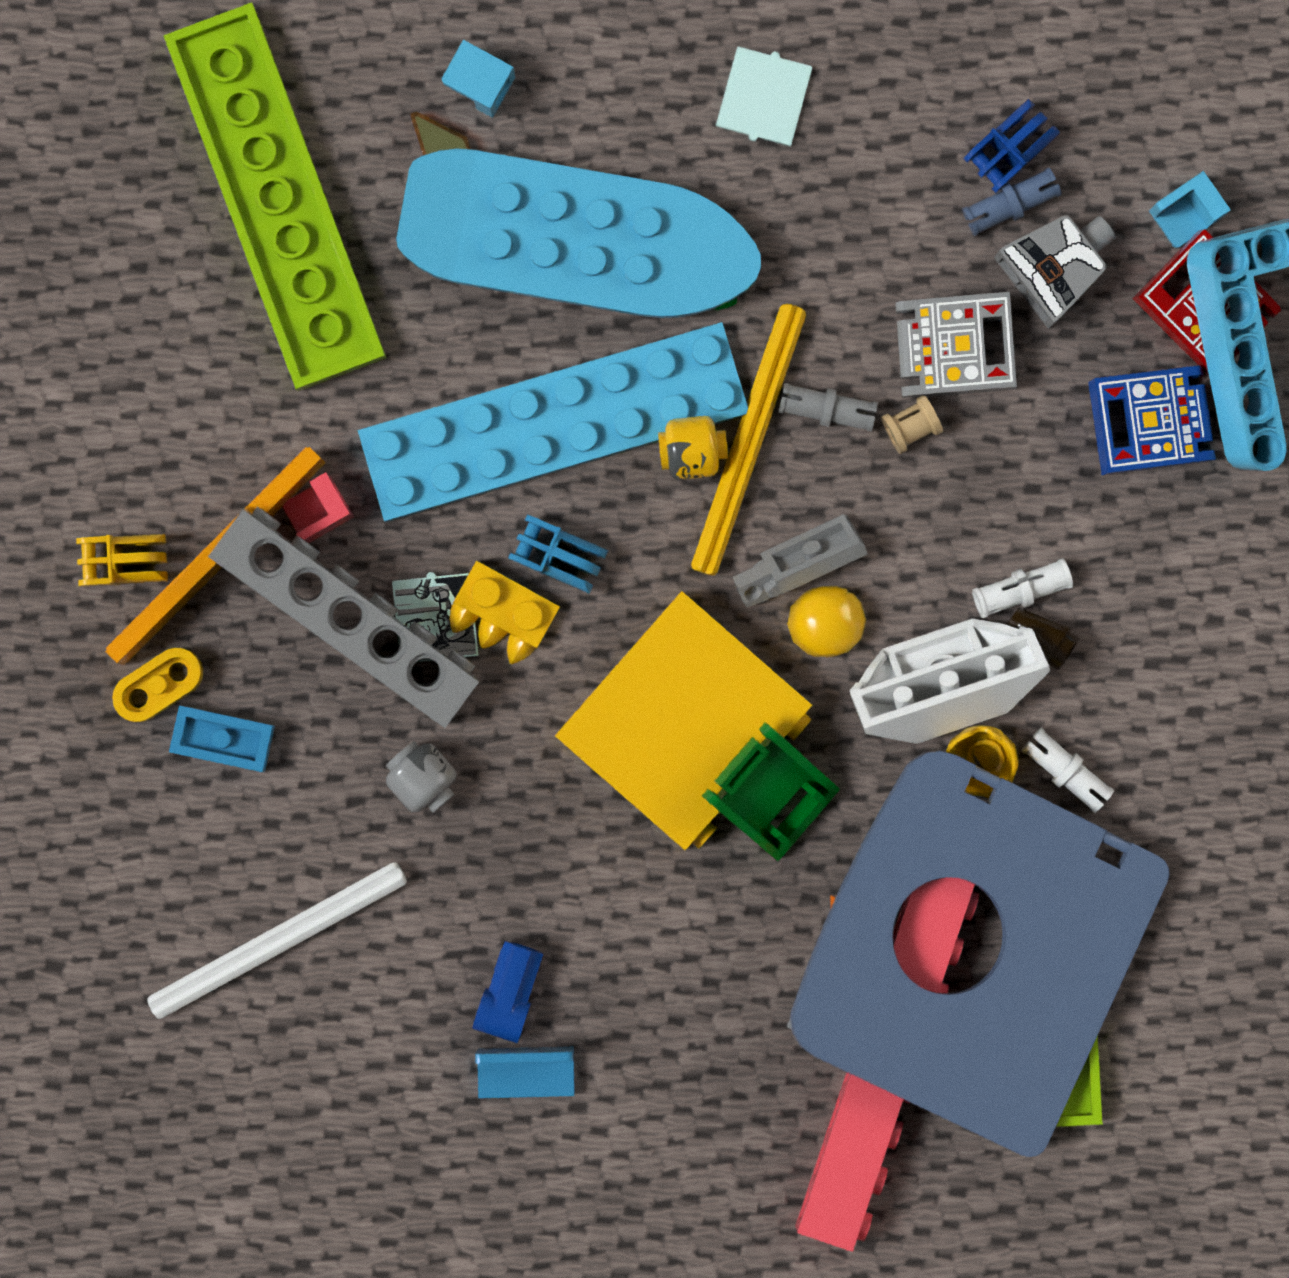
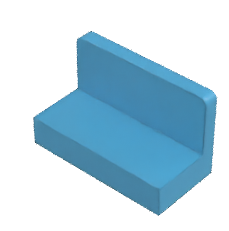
M574 1046L478 1048L475 1053V1064H478V1098L559 1097L575 1095Z

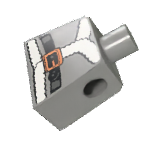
M1064 215L1005 245L997 252L994 259L1049 329L1107 269L1105 262L1097 252L1115 240L1116 236L1112 228L1101 216L1096 217L1079 230L1068 215Z

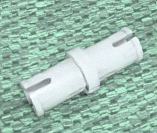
M1060 559L1057 562L1028 572H1024L1022 569L1013 571L1010 578L981 588H975L972 590V594L981 618H986L988 615L1020 604L1023 608L1032 606L1035 599L1064 589L1073 588V580L1067 563L1064 559Z
M1041 727L1032 737L1046 748V752H1042L1030 741L1024 745L1021 751L1054 776L1052 779L1054 784L1059 788L1064 785L1087 805L1093 813H1096L1104 804L1093 796L1089 790L1094 789L1108 801L1114 789L1107 786L1095 774L1083 766V758L1077 753L1074 755L1069 754Z

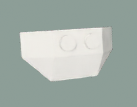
M972 618L883 648L866 669L859 683L856 682L851 688L850 695L866 734L918 744L1007 714L1050 672V668L1033 629L1025 627L1016 629L1002 623Z

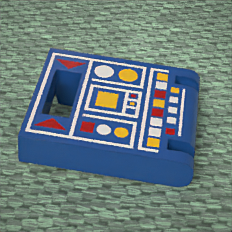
M1202 366L1094 378L1088 382L1102 476L1216 460L1215 450H1202L1199 452L1198 444L1213 441L1205 384L1189 386L1188 378L1195 379L1203 376ZM1123 400L1130 446L1114 448L1108 404L1118 403Z

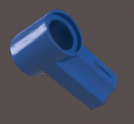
M505 940L494 968L495 972L490 987L484 990L472 1029L518 1044L531 1006V1002H528L544 955L543 952Z

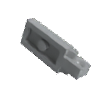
M843 514L760 553L762 560L756 563L753 568L733 576V581L747 608L768 601L769 598L778 597L780 594L789 592L845 566L868 553L864 542L847 515Z

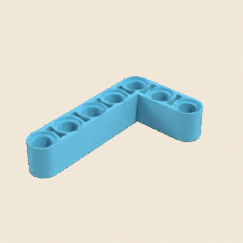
M1289 219L1200 241L1190 249L1187 257V268L1224 453L1227 461L1233 467L1241 470H1274L1281 465L1287 453L1286 439L1253 276L1289 267ZM1258 242L1262 246L1261 258H1259L1257 253ZM1217 252L1219 253L1221 258V265L1219 270L1217 269L1215 264V257ZM1226 300H1228L1230 304V313L1228 317L1225 313ZM1236 347H1238L1240 357L1237 364L1234 360ZM1247 393L1249 405L1245 411L1243 400ZM1256 441L1258 444V452L1257 455L1254 457L1253 445Z

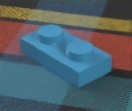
M179 705L169 752L265 772L275 726Z

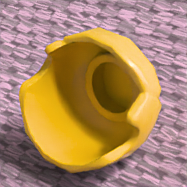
M820 586L807 590L794 602L790 608L787 626L793 642L808 655L829 658L848 653L862 639L866 618L861 602L853 593L848 592L846 588Z
M982 725L967 727L950 740L946 749L947 753L957 755L975 764L974 754L985 771L1011 783L1013 782L1019 764L1016 746L998 728ZM971 777L964 792L972 796L989 798L994 788Z

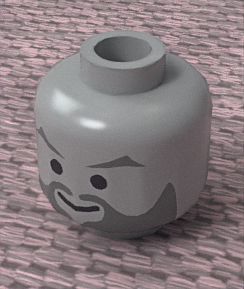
M413 741L386 764V767L390 770L386 776V784L410 812H420L428 807L434 813L455 795L449 787L456 780L457 772L431 743H424L419 746Z

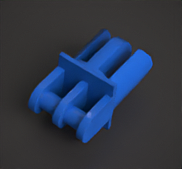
M1027 99L996 129L993 128L963 158L967 163L972 161L980 169L977 174L981 178L986 176L994 184L992 190L995 193L1019 174L1024 166L1060 134V131L1055 126L1051 127L1021 154L1018 148L1048 120L1040 112L1013 137L1008 139L1005 136L1035 106L1030 99ZM988 144H991L998 152L991 160L982 152ZM1003 159L1012 167L1006 175L996 166Z

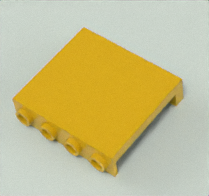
M681 591L556 733L555 737L680 847L686 850L693 844L699 849L717 829V826L711 821L720 812L701 795L707 789L714 791L716 794L722 790L714 780L751 737L755 738L759 743L764 741L765 737L759 730L764 722L770 725L783 738L787 735L792 740H795L812 720L806 714L812 704Z

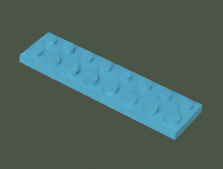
M721 322L357 431L384 522H389L658 442V432H665L666 424L672 419L709 416L714 421V424H719L746 415L748 406L724 326Z

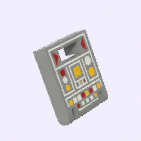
M1010 292L906 300L895 303L896 313L915 312V319L897 321L901 379L920 378V385H908L901 388L902 398L1017 389ZM1002 320L1005 364L986 365L983 322Z

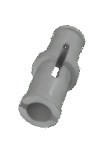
M784 383L778 413L784 412L820 420L819 425L829 427L831 422L872 432L878 402L836 395L837 390L827 388L826 392Z

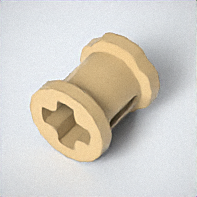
M924 395L917 398V404L894 416L888 413L881 416L883 426L899 454L907 451V445L931 433L938 435L943 432L941 422L933 406Z

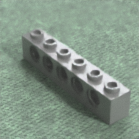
M258 506L253 513L243 508L208 557L439 725L446 728L479 683L477 677L471 674L476 666L455 650H452L447 656L434 647L433 643L437 637L414 621L408 628L393 616L398 609L377 593H374L371 599L355 589L359 580L336 564L331 571L315 560L320 552L299 536H296L292 542L276 531L281 523ZM266 543L278 546L283 553L282 563L273 570L262 569L257 565L254 558L256 549ZM311 572L319 576L322 581V589L316 597L306 599L296 593L294 581L300 574ZM344 601L354 602L361 609L360 620L350 627L339 625L333 618L335 607ZM392 630L399 635L400 644L394 653L382 655L374 650L372 642L378 632ZM423 658L432 659L438 664L437 676L428 683L416 681L411 674L413 665Z

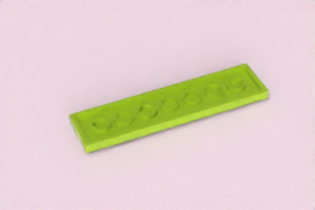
M248 3L163 35L295 389L301 391L386 359L387 357L253 3Z

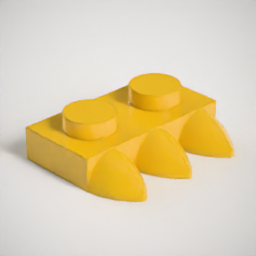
M476 560L453 601L450 610V626L452 632L457 633L469 628L480 617L478 638L482 649L497 644L509 633L507 657L510 664H515L527 658L538 648L560 606Z

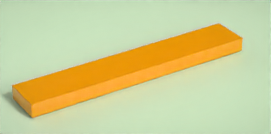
M305 447L245 509L253 513L258 506L273 517L326 462L313 449ZM234 520L106 647L107 650L105 652L117 664L125 665L222 568V566L208 556Z

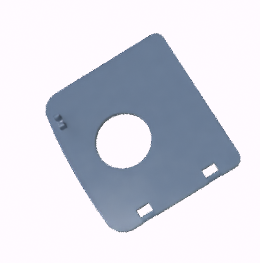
M943 751L922 753L911 760L904 768L865 836L843 880L822 927L795 998L790 1016L792 1033L798 1044L811 1055L1022 1156H1037L1044 1151L1049 1143L1167 885L1169 868L1166 862L1158 855L1130 843L1003 778L995 776L957 755ZM971 777L994 788L987 803L964 792ZM1101 842L1123 852L1117 867L1095 857ZM940 878H960L978 886L994 903L1002 924V945L993 968L974 986L955 993H935L918 986L902 970L893 947V926L896 915L905 899L921 885Z

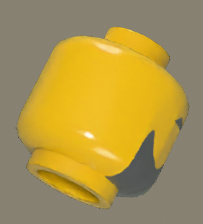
M709 416L672 419L666 424L665 432H658L662 470L669 469L671 476L676 480L714 476L719 469V459H728L725 430L716 431L714 421Z

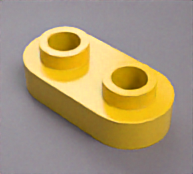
M168 649L117 683L112 696L114 708L122 718L131 722L151 720L199 687L203 679V665L198 656L187 649ZM177 663H183L188 670L186 678L182 681L174 680L171 675L172 667ZM138 689L144 690L148 696L147 703L140 708L134 706L131 701L133 692Z

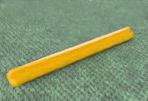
M782 304L779 308L747 401V413L741 418L691 563V567L697 572L710 576H715L718 573L806 318V311L798 306Z

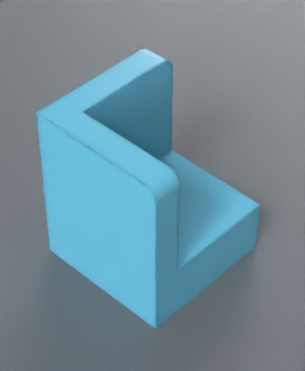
M463 40L445 71L442 82L450 89L474 101L477 110L493 118L515 79V72L513 66Z
M1202 171L1158 201L1149 212L1173 247L1179 248L1187 243L1198 231L1206 230L1222 219L1231 209L1206 173Z

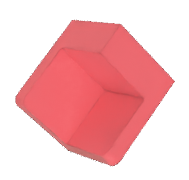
M326 472L310 481L312 487L289 499L283 505L284 511L297 532L295 535L308 543L354 518L333 479Z

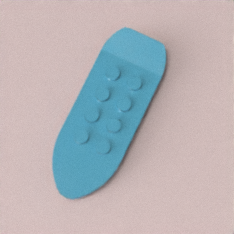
M469 149L440 150L423 155L412 162L408 172L396 237L397 247L404 257L419 269L445 281L655 318L683 317L715 309L746 292L756 282L761 270V254L747 231L728 212L700 194L661 182Z

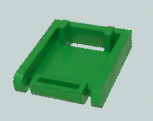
M764 722L759 728L765 737L764 741L759 743L755 738L751 737L714 780L722 790L716 794L714 791L707 789L701 796L776 861H779L838 793L840 788L777 731ZM800 788H803L807 794L776 829L770 824L771 821Z

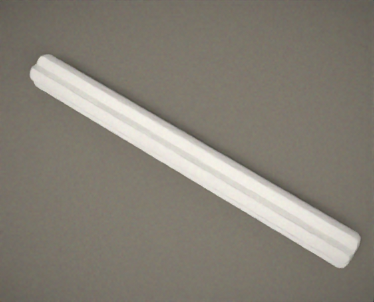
M391 863L150 995L147 1001L152 1013L157 1019L166 1017L399 889L407 883L401 867L397 863Z

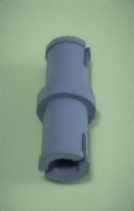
M1046 168L1043 172L1013 186L1010 183H1006L1001 187L1000 192L969 207L962 208L965 219L969 221L985 213L984 217L968 224L972 234L977 236L980 232L1010 218L1017 221L1024 217L1025 211L1052 198L1061 196L1059 184H1052L1039 190L1041 186L1056 180L1052 170Z

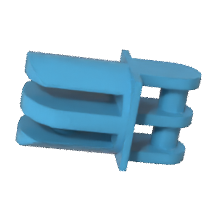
M526 515L525 521L529 523L524 534H518L516 539L520 543L515 554L510 553L508 559L590 594L593 588L591 583L551 566L553 560L556 559L590 575L598 576L601 567L560 549L561 542L602 559L606 558L609 550L563 531L560 527ZM541 529L554 533L549 546L536 541ZM533 547L546 553L541 566L528 560Z

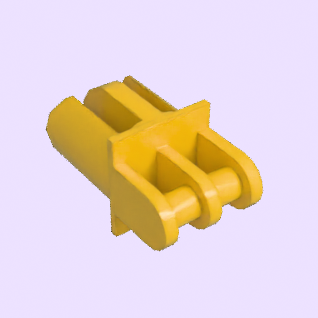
M166 534L115 537L106 535L76 538V545H81L82 558L77 559V565L82 566L83 579L78 580V586L89 587L168 581L166 571L123 573V566L167 563L166 552L122 553V547L166 544ZM97 544H107V557H96ZM97 565H108V578H97Z

